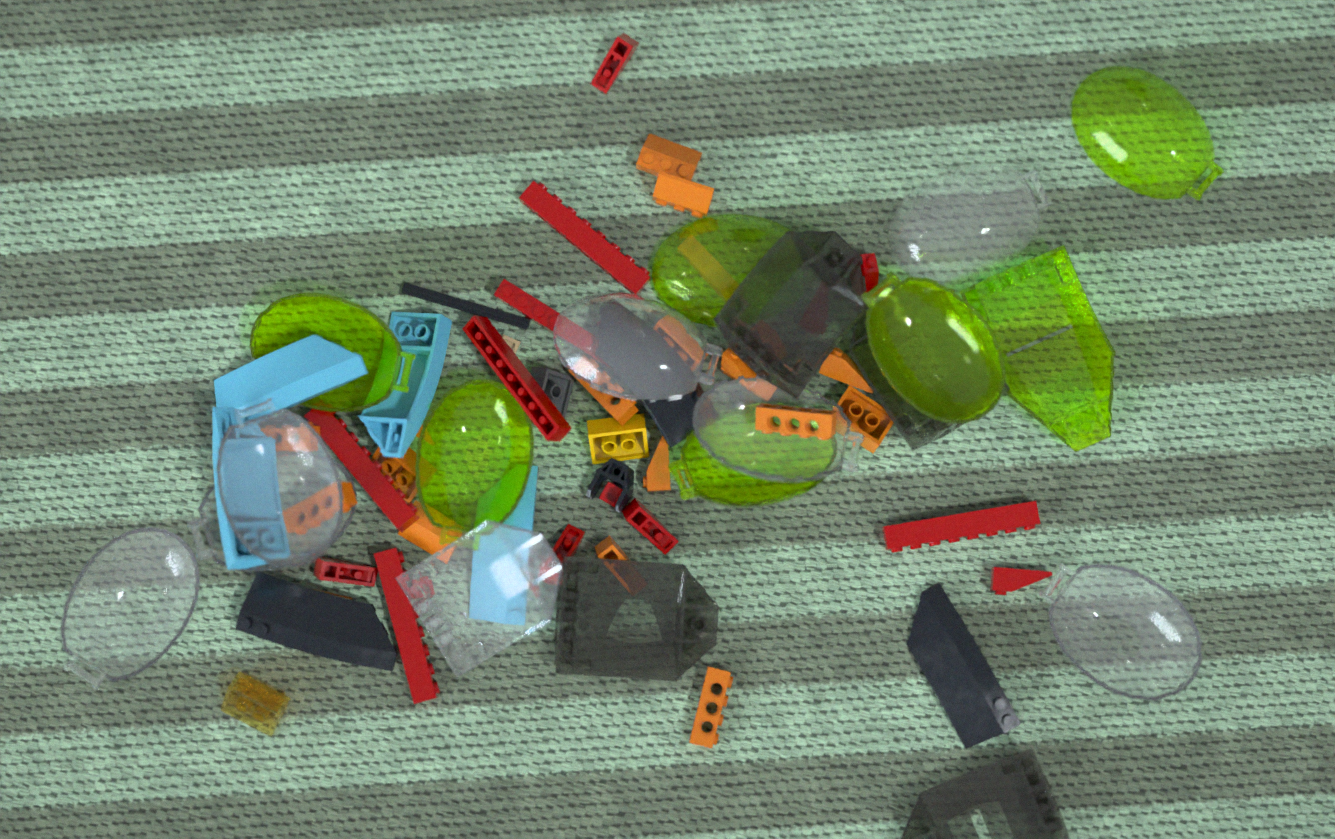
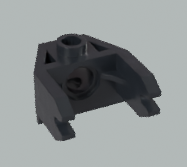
M611 458L604 463L603 467L596 470V474L587 489L586 496L593 499L603 481L607 479L622 486L623 491L614 508L616 512L621 514L634 492V470L628 465Z

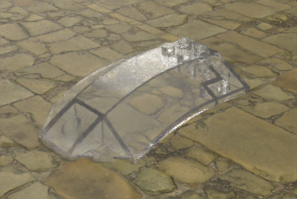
M487 520L395 579L456 677H459L533 631L551 622L563 566L542 533Z

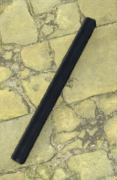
M404 283L402 287V293L405 295L487 317L488 319L526 330L530 326L529 318L409 283Z

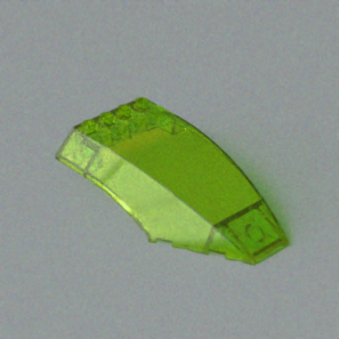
M1065 245L1034 256L959 291L990 362L1007 394L1013 401L1075 452L1111 437L1115 350L1092 309ZM1072 325V328L1007 356V353Z

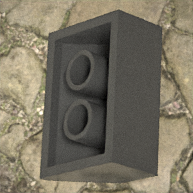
M532 367L530 374L565 418L575 378L548 368ZM522 409L519 423L536 427Z

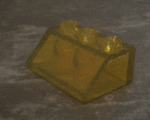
M239 671L227 688L221 711L272 737L288 707L290 698Z

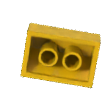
M644 413L633 415L623 426L614 417L587 421L592 465L606 463L611 458L617 461L649 457Z

